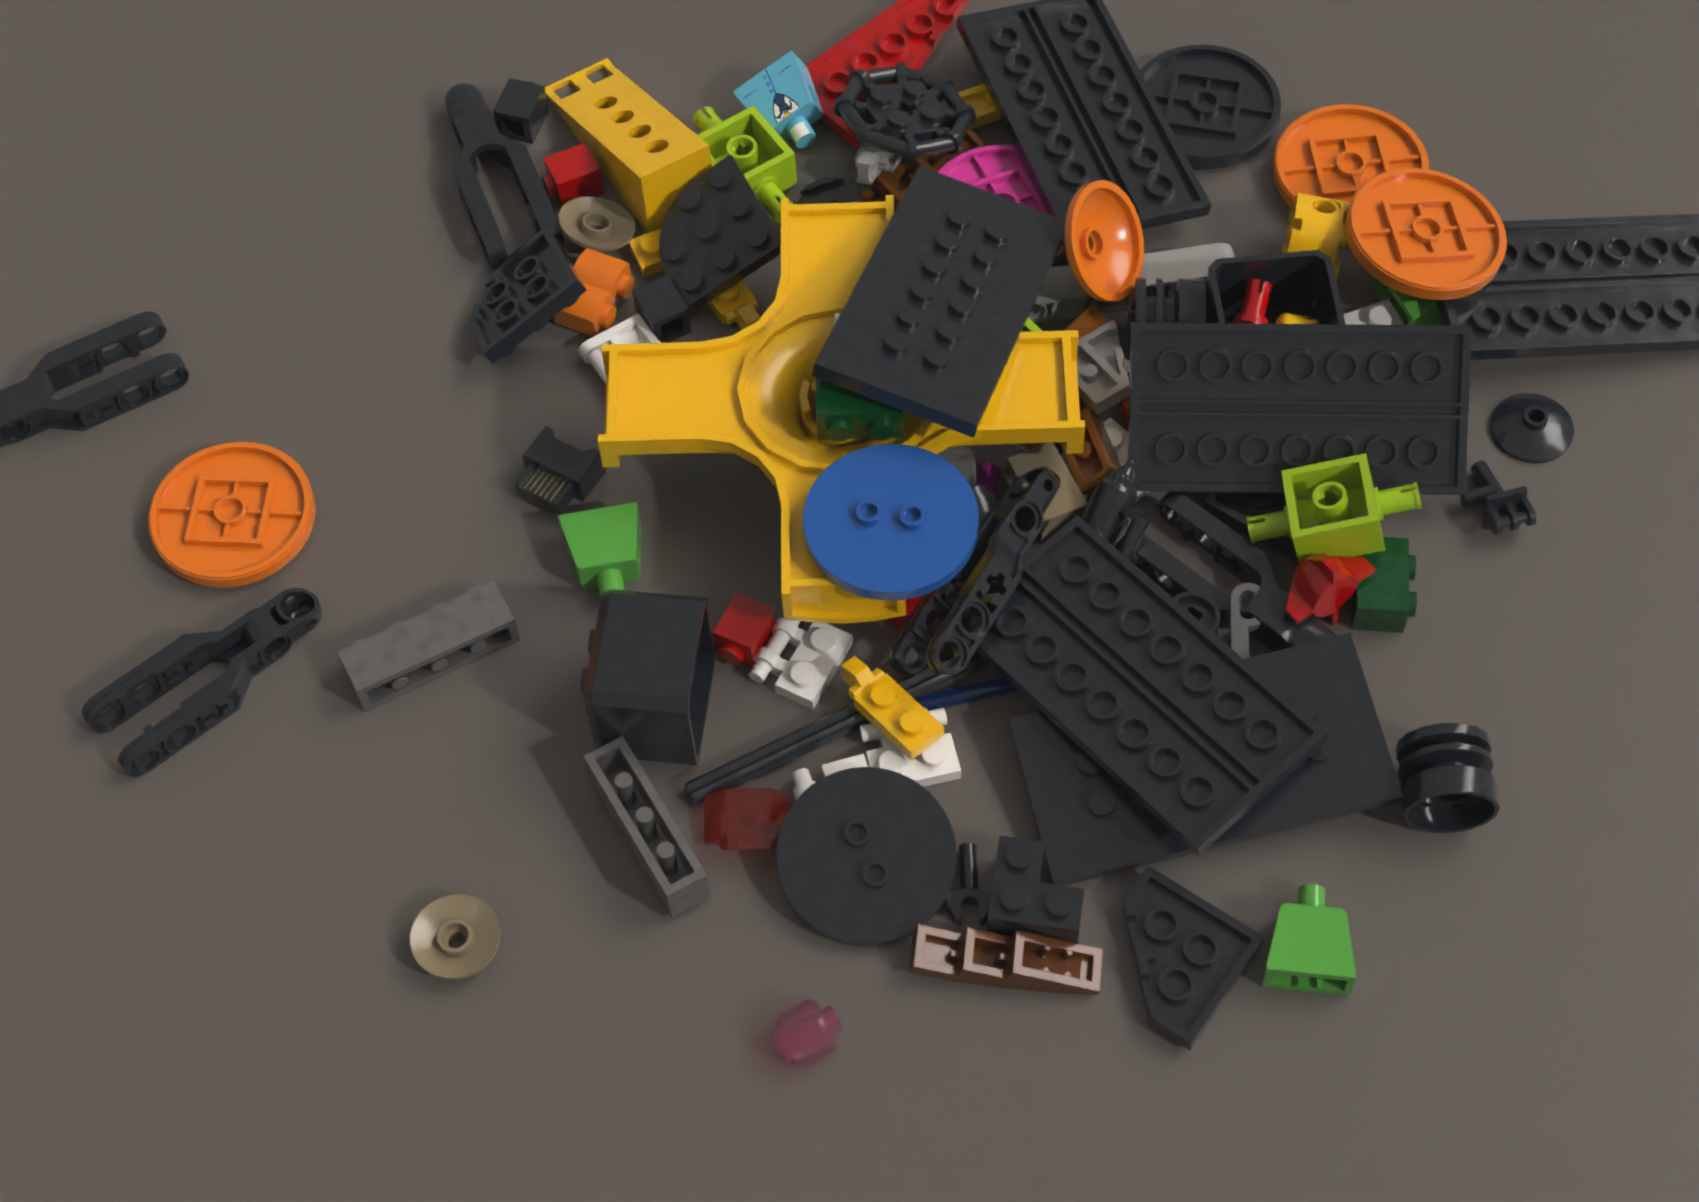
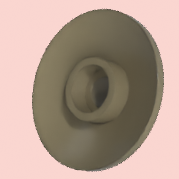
M585 196L572 199L562 206L558 216L559 228L570 241L581 247L596 251H611L622 248L633 239L635 233V221L632 215L620 204L601 197Z
M467 894L443 896L425 906L415 918L410 931V948L417 964L428 974L445 980L464 979L483 970L496 955L501 940L500 924L492 908L477 897ZM457 938L466 940L465 944L458 948L450 947L452 941Z

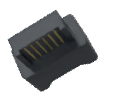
M545 426L523 454L525 470L514 484L517 495L557 515H561L573 498L581 502L585 501L606 473V468L602 466L600 451L596 449L581 451L556 439L553 429Z

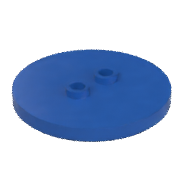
M883 444L865 447L836 460L814 482L806 498L803 510L804 538L808 552L815 565L830 581L842 589L855 595L875 600L895 601L911 599L942 587L953 579L966 565L974 551L978 537V505L973 490L966 478L944 458L925 449L909 445Z

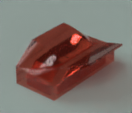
M772 788L723 789L704 797L705 845L719 844L722 850L772 849L778 842L782 823L793 805V796Z

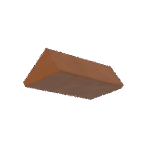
M1088 406L1080 411V420H1085L1083 453L1066 454L1065 442H1059L1073 478L1083 495L1094 491L1099 479L1105 476L1110 466L1116 469L1121 467L1101 417Z

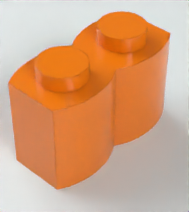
M586 248L577 259L574 268L587 291L580 295L579 299L572 306L566 307L554 316V321L556 324L594 337L602 333L605 328L609 329L613 325L617 313L616 307L622 299H627L630 296L634 287V277L631 275L629 262Z

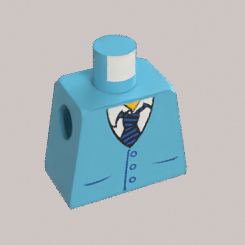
M792 50L733 91L746 108L754 105L785 142L792 139L796 147L802 149L810 146L816 140V134L810 125L822 118L824 112L808 68Z

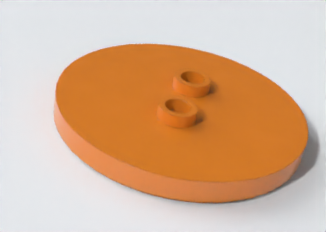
M1338 104L1307 112L1294 120L1284 130L1275 147L1272 172L1279 194L1291 208L1297 192L1351 203L1357 190L1372 177L1386 171L1402 168L1429 170V160L1425 147L1419 137L1398 118L1368 106Z
M1402 168L1386 171L1372 177L1354 194L1345 218L1347 242L1361 266L1386 286L1401 293L1423 299H1457L1481 290L1498 272L1507 249L1504 224L1492 204L1467 183L1448 174L1428 169Z
M246 441L228 442L214 445L192 454L177 464L165 476L153 495L148 514V527L151 540L160 558L171 571L181 578L206 587H239L273 575L297 556L311 534L315 521L316 503L314 493L304 470L292 457L277 448L261 443Z

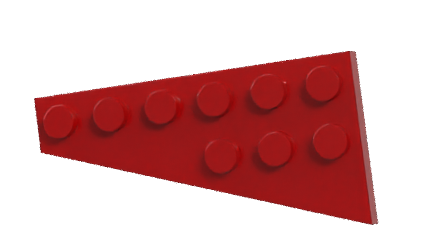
M899 0L807 64L806 67L809 70L824 112L820 119L854 148L859 150L861 145L856 143V135L846 121L836 115L834 111V101L845 90L849 83L850 73L857 69L869 71L896 66L897 62H905L906 67L920 71L971 0ZM894 82L878 84L877 86L891 85ZM859 95L856 101L867 102L868 100Z

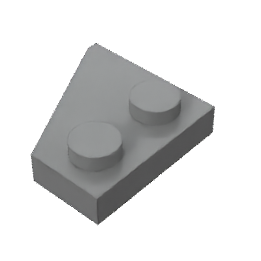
M1114 320L1078 339V394L1097 415L1129 397L1130 382L1127 370L1125 369L1117 324Z

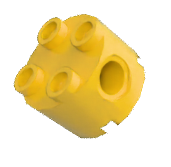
M1297 192L1285 233L1287 234L1286 244L1283 243L1282 253L1319 250L1330 256L1335 279H1337L1341 264V257H1339L1341 247L1345 248L1347 245L1345 218L1350 202Z

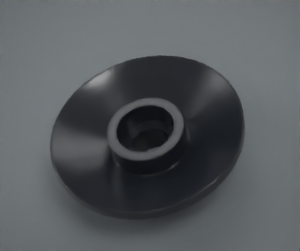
M1534 393L1517 394L1502 401L1496 407L1490 423L1491 434L1497 446L1510 457L1527 463H1546L1559 458L1568 450L1574 436L1573 421L1566 409L1555 400Z

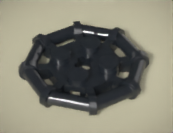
M897 62L896 66L869 71L857 69L851 72L849 83L845 90L834 101L836 115L846 121L856 135V143L862 147L872 146L904 157L905 162H914L915 158L945 152L951 155L959 152L963 147V139L969 127L976 121L975 109L963 101L954 89L951 79L946 76L939 78L906 67L905 62ZM894 82L891 85L877 86L878 84ZM860 95V96H862L863 98L867 99L868 101H867V102H860V101H856V100H857L858 96ZM944 99L950 109H944L940 102ZM942 126L951 127L952 129L949 131H945L941 128Z

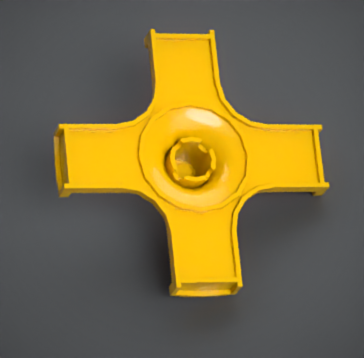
M886 195V201L820 204H789V198H781V277L776 297L757 322L738 333L702 342L601 345L606 374L605 434L598 435V446L603 468L620 467L621 455L733 453L759 466L776 487L781 507V596L784 619L812 623L847 624L879 621L906 615V599L895 601L875 600L850 593L830 581L815 565L808 552L803 528V510L806 498L820 474L841 457L865 447L883 444L914 446L937 455L948 447L1065 442L1066 454L1083 453L1085 420H1080L1077 376L1078 330L1021 332L974 438L903 411V438H890L887 440H875L873 438L847 439L840 442L817 440L815 377L811 376L814 363L834 327L835 313H841L894 214V195Z

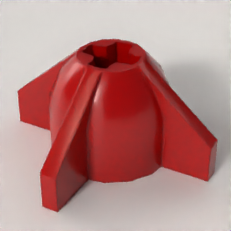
M1326 554L1307 556L1297 565L1294 571L1286 605V614L1296 625L1314 614L1316 617H1325L1333 626L1338 622L1339 608L1352 597L1360 582L1375 573V568L1365 557L1328 556Z

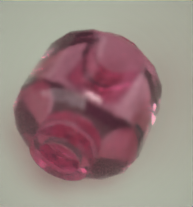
M809 998L778 1015L776 1018L777 1030L771 1034L788 1065L796 1062L802 1068H810L839 1050L840 1041L836 1033L844 1028L831 1005L822 1008L816 1000Z

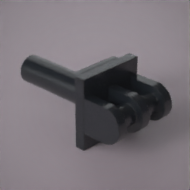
M1481 460L1472 465L1471 471L1481 487L1466 490L1465 495H1460V500L1464 508L1485 503L1482 521L1484 529L1489 528L1494 535H1498L1503 532L1504 528H1509L1513 531L1519 529L1520 524L1523 523L1527 526L1536 524V513L1527 499L1528 490L1525 486L1504 491L1485 461Z

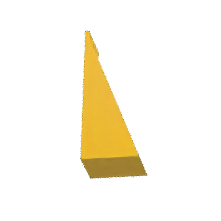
M608 58L545 87L548 100L581 144L587 143L600 171L646 233L662 228L666 213L680 191L712 167L709 144L613 66ZM599 69H605L610 75L596 83H593L586 77ZM568 84H572L578 90L562 99L554 93L555 90Z

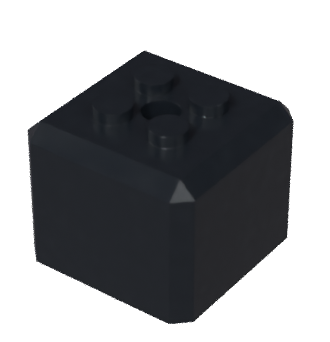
M1319 250L1216 259L1208 268L1206 280V323H1233V318L1242 310L1247 280L1259 279V286H1262L1264 281L1272 284L1265 313L1269 324H1275L1278 317L1284 313L1312 317L1317 319L1319 324H1346L1331 258Z
M614 589L601 598L596 628L591 629L589 635L588 667L583 668L581 676V693L583 694L595 746L598 749L623 736L637 760L697 765L700 759L716 655L708 598Z

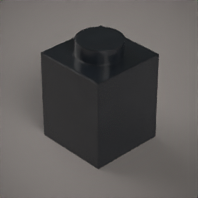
M509 78L493 110L495 123L500 134L513 140L530 144L534 143L549 112L545 87L531 81Z
M668 275L655 281H648L641 287L632 290L636 314L639 313L661 343H668L692 332L689 309Z

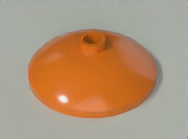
M1106 180L1086 183L1073 196L1065 215L1063 240L1067 262L1078 284L1091 297L1102 302L1119 301L1126 298L1134 290L1135 279L1140 278L1142 272L1144 239L1141 223L1133 203L1119 186Z

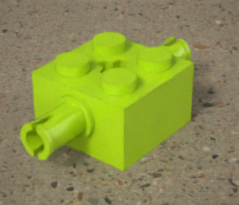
M754 105L724 121L718 117L710 106L704 107L708 118L699 109L693 117V124L701 131L698 136L709 144L712 167L731 155L739 165L762 205L772 215L775 222L781 223V198H787L783 191L797 184L795 153Z
M1364 453L1281 471L1287 504L1284 506V510L1254 517L1248 516L1247 525L1252 544L1257 543V541L1289 535L1290 539L1293 540L1299 563L1312 554L1356 557L1386 551L1380 522L1384 520L1385 515L1414 509L1419 510L1422 509L1417 482L1378 491V487H1374L1367 455Z

